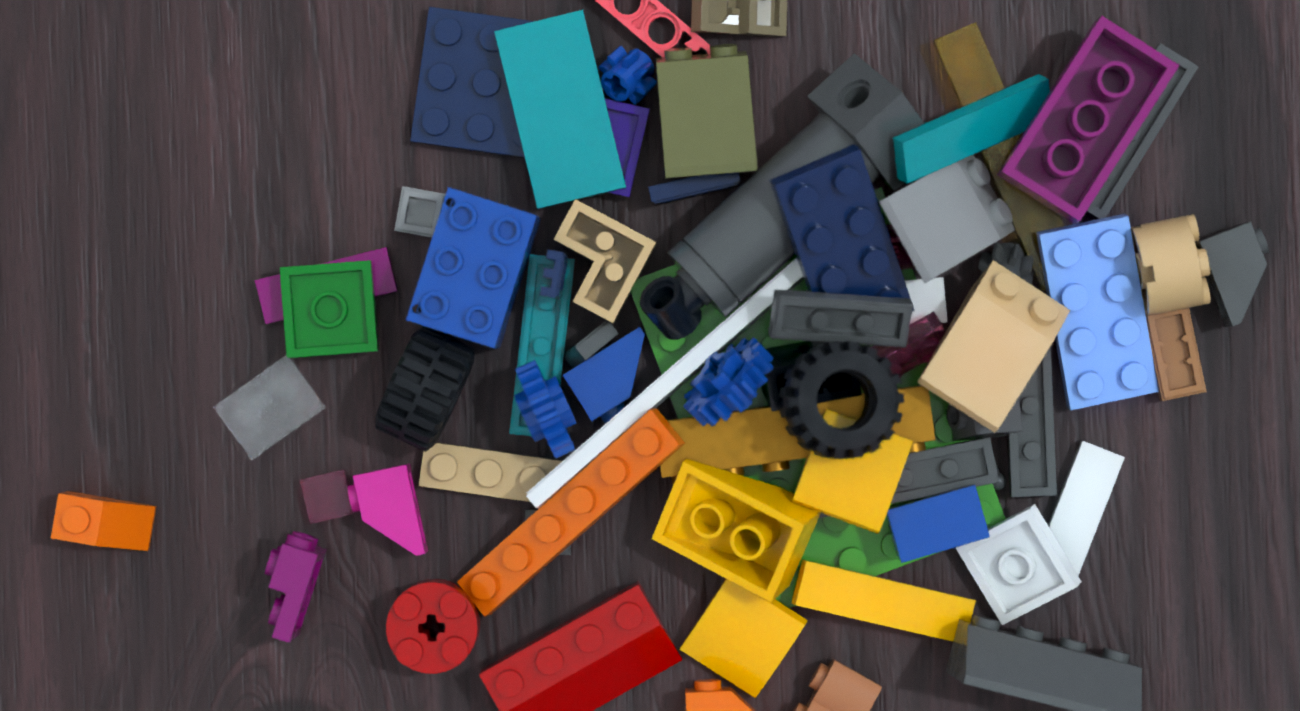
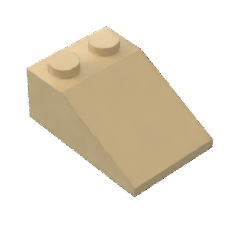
M993 260L969 290L917 383L995 433L1052 345L1070 310Z

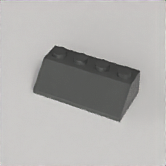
M974 615L972 622L959 619L946 673L961 683L1071 711H1142V668L1129 662L1130 654L1104 647L1102 655L1086 651L1087 643L1066 637H1061L1059 644L1042 640L1044 632L1023 626H1017L1016 633L1000 630V621L979 615Z

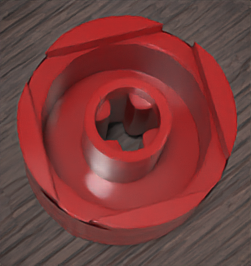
M426 579L407 588L394 601L386 621L387 640L398 661L412 670L426 674L446 672L461 664L475 646L480 632L478 608L461 587L445 579ZM431 614L436 615L438 623L445 624V628L438 632L437 637H432L429 630L422 628V624L427 622Z

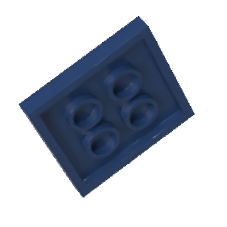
M429 7L410 141L413 143L525 158L494 31L534 21Z

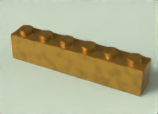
M922 385L898 388L899 393H904V403H899L898 412L903 413L900 423H894L892 430L895 432L894 434L913 441L909 453L926 450L925 442L935 440L929 390ZM862 393L860 396L817 403L821 416L828 409L858 420L864 409L865 397L864 393ZM769 406L746 409L741 413L738 410L732 411L727 421L720 418L715 426H711L709 423L702 426L694 417L671 419L667 421L685 444L660 465L662 478L671 477L672 485H674L685 459L739 475H745V466L762 464L763 472L790 469L789 460L808 458L811 450L804 449L797 444L799 440L795 436H790L785 428L788 426L786 418H781L780 410L771 412Z

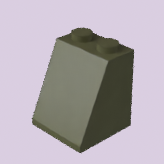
M737 44L710 46V54L692 55V48L664 50L665 57L656 58L665 178L758 171L747 52L738 51Z

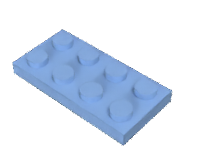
M1120 214L1036 232L1047 295L1070 310L1055 338L1067 408L1075 410L1159 392L1129 216Z

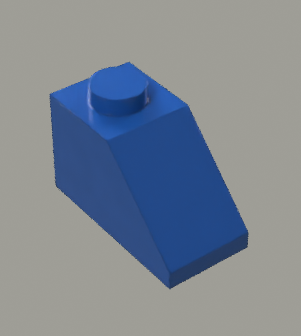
M638 327L563 374V377L591 421L601 417L605 424L626 407L623 402L631 397L645 337L641 327Z

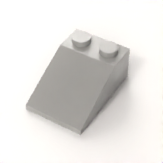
M974 155L930 173L879 201L924 283L1015 231L1011 223L1013 218L1008 205L1002 199L997 198L989 183L990 174L988 169Z

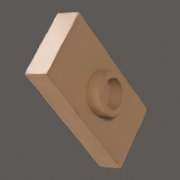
M1186 308L1151 315L1146 313L1160 401L1207 392L1190 309Z

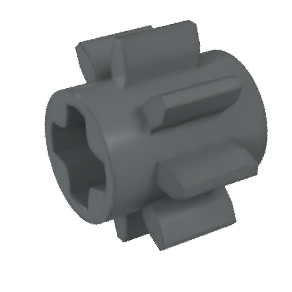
M996 242L992 254L987 252L981 253L978 269L981 270L980 276L994 260L1032 285L1034 257L1026 256L1025 251L1019 244H1000Z

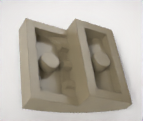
M692 0L691 32L786 37L787 0Z

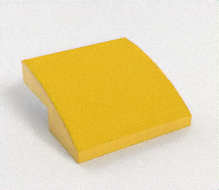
M828 409L825 410L822 416L830 426L835 428H847L857 421ZM893 434L890 440H883L880 443L881 448L875 452L863 454L864 457L855 459L821 457L810 451L792 502L878 534L890 507L913 441Z
M725 579L710 600L702 616L685 638L680 650L756 698L808 620L776 599L769 602Z

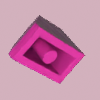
M410 463L354 475V485L347 486L352 511H360L363 522L414 555L426 554L428 547Z

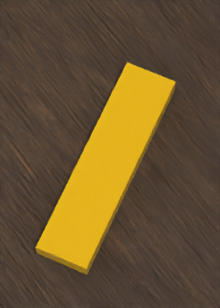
M802 559L791 603L804 608L953 642L959 619L971 622L976 600Z

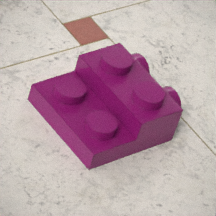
M293 531L292 534L288 533L286 541L282 546L279 545L277 549L273 548L265 570V575L272 576L268 588L286 593V595L282 594L280 598H276L271 610L268 624L275 626L272 638L290 643L300 634L327 549L317 546L319 539L298 531Z

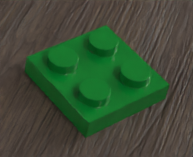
M371 260L280 267L286 358L379 351Z

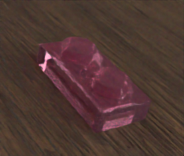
M933 311L910 324L906 347L873 345L872 348L878 350L876 354L879 357H886L892 363L889 367L893 374L898 373L901 378L903 374L923 363L929 362L943 338L945 330Z

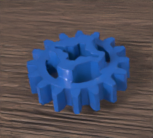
M743 338L736 347L731 343L724 353L714 352L704 361L705 366L700 369V374L691 381L690 385L693 389L684 395V398L687 400L683 405L684 408L702 426H705L707 423L715 426L720 418L727 421L732 411L738 410L740 413L753 403L752 398L757 396V390L768 381L764 375L769 373L774 367L770 363L774 359L773 356L755 338H752L750 341Z
M535 360L515 368L524 390L514 395L534 442L545 438L555 459L576 450L567 428L577 424L556 376L545 381Z

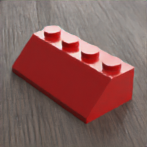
M637 581L483 668L479 676L499 711H593L683 659L641 584Z

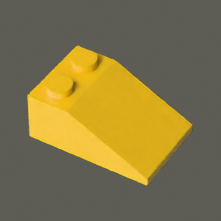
M685 459L652 539L761 598L772 602L790 586L821 513L793 503L794 494L784 488Z

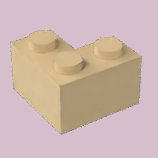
M575 199L554 240L593 261V264L572 302L615 323L655 248L656 242Z

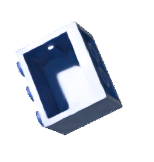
M448 187L406 320L491 348H500L541 219L537 215ZM451 199L450 206L448 207L447 200ZM418 304L416 312H413L414 305Z

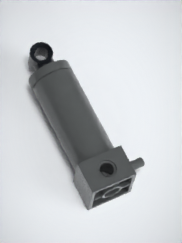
M855 53L807 96L819 114L682 238L683 241L680 240L667 252L679 268L676 272L677 275L674 278L663 276L655 279L648 284L640 297L641 309L665 337L670 340H678L691 334L702 318L701 308L704 305L708 306L710 303L726 317L739 305L738 302L742 303L795 254L770 183L771 179L855 144L861 150L871 183L879 178L894 192L905 183L897 179L893 137L921 126L924 122L905 95Z

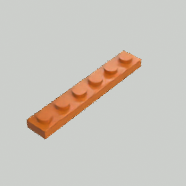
M657 408L650 409L459 579L457 583L484 617L493 614L682 447L685 442Z

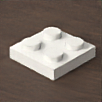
M1035 504L989 527V538L956 547V550L1002 625L1077 588L1082 582Z

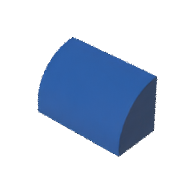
M975 484L888 509L886 514L896 554L901 563L990 537Z

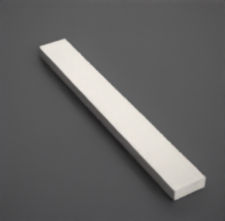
M797 258L532 487L526 496L531 503L538 509L643 415L650 409L657 408L705 366L704 361L716 351L720 353L772 308L774 289L793 290L801 283L804 277Z

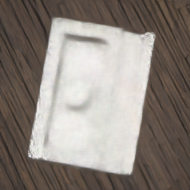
M285 355L213 408L252 461L327 407L318 397L293 359L286 358Z

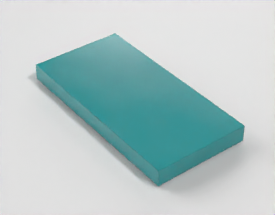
M583 10L494 31L537 209L626 188Z

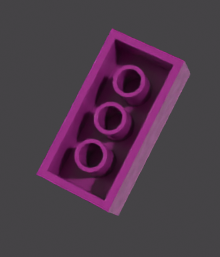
M1100 16L1094 21L1037 113L998 171L997 176L1072 224L1080 222L1180 65L1104 16Z

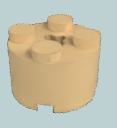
M1194 214L1131 227L1145 314H1161L1211 303L1209 286L1206 278L1203 277L1210 275L1209 260L1205 248H1196L1195 241H1199V230Z

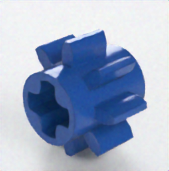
M619 46L607 56L608 59L598 68L604 73L601 77L603 90L610 98L616 101H625L629 97L630 101L636 105L657 84V81L652 78L654 74L652 60L646 53L637 48L627 53L622 46Z

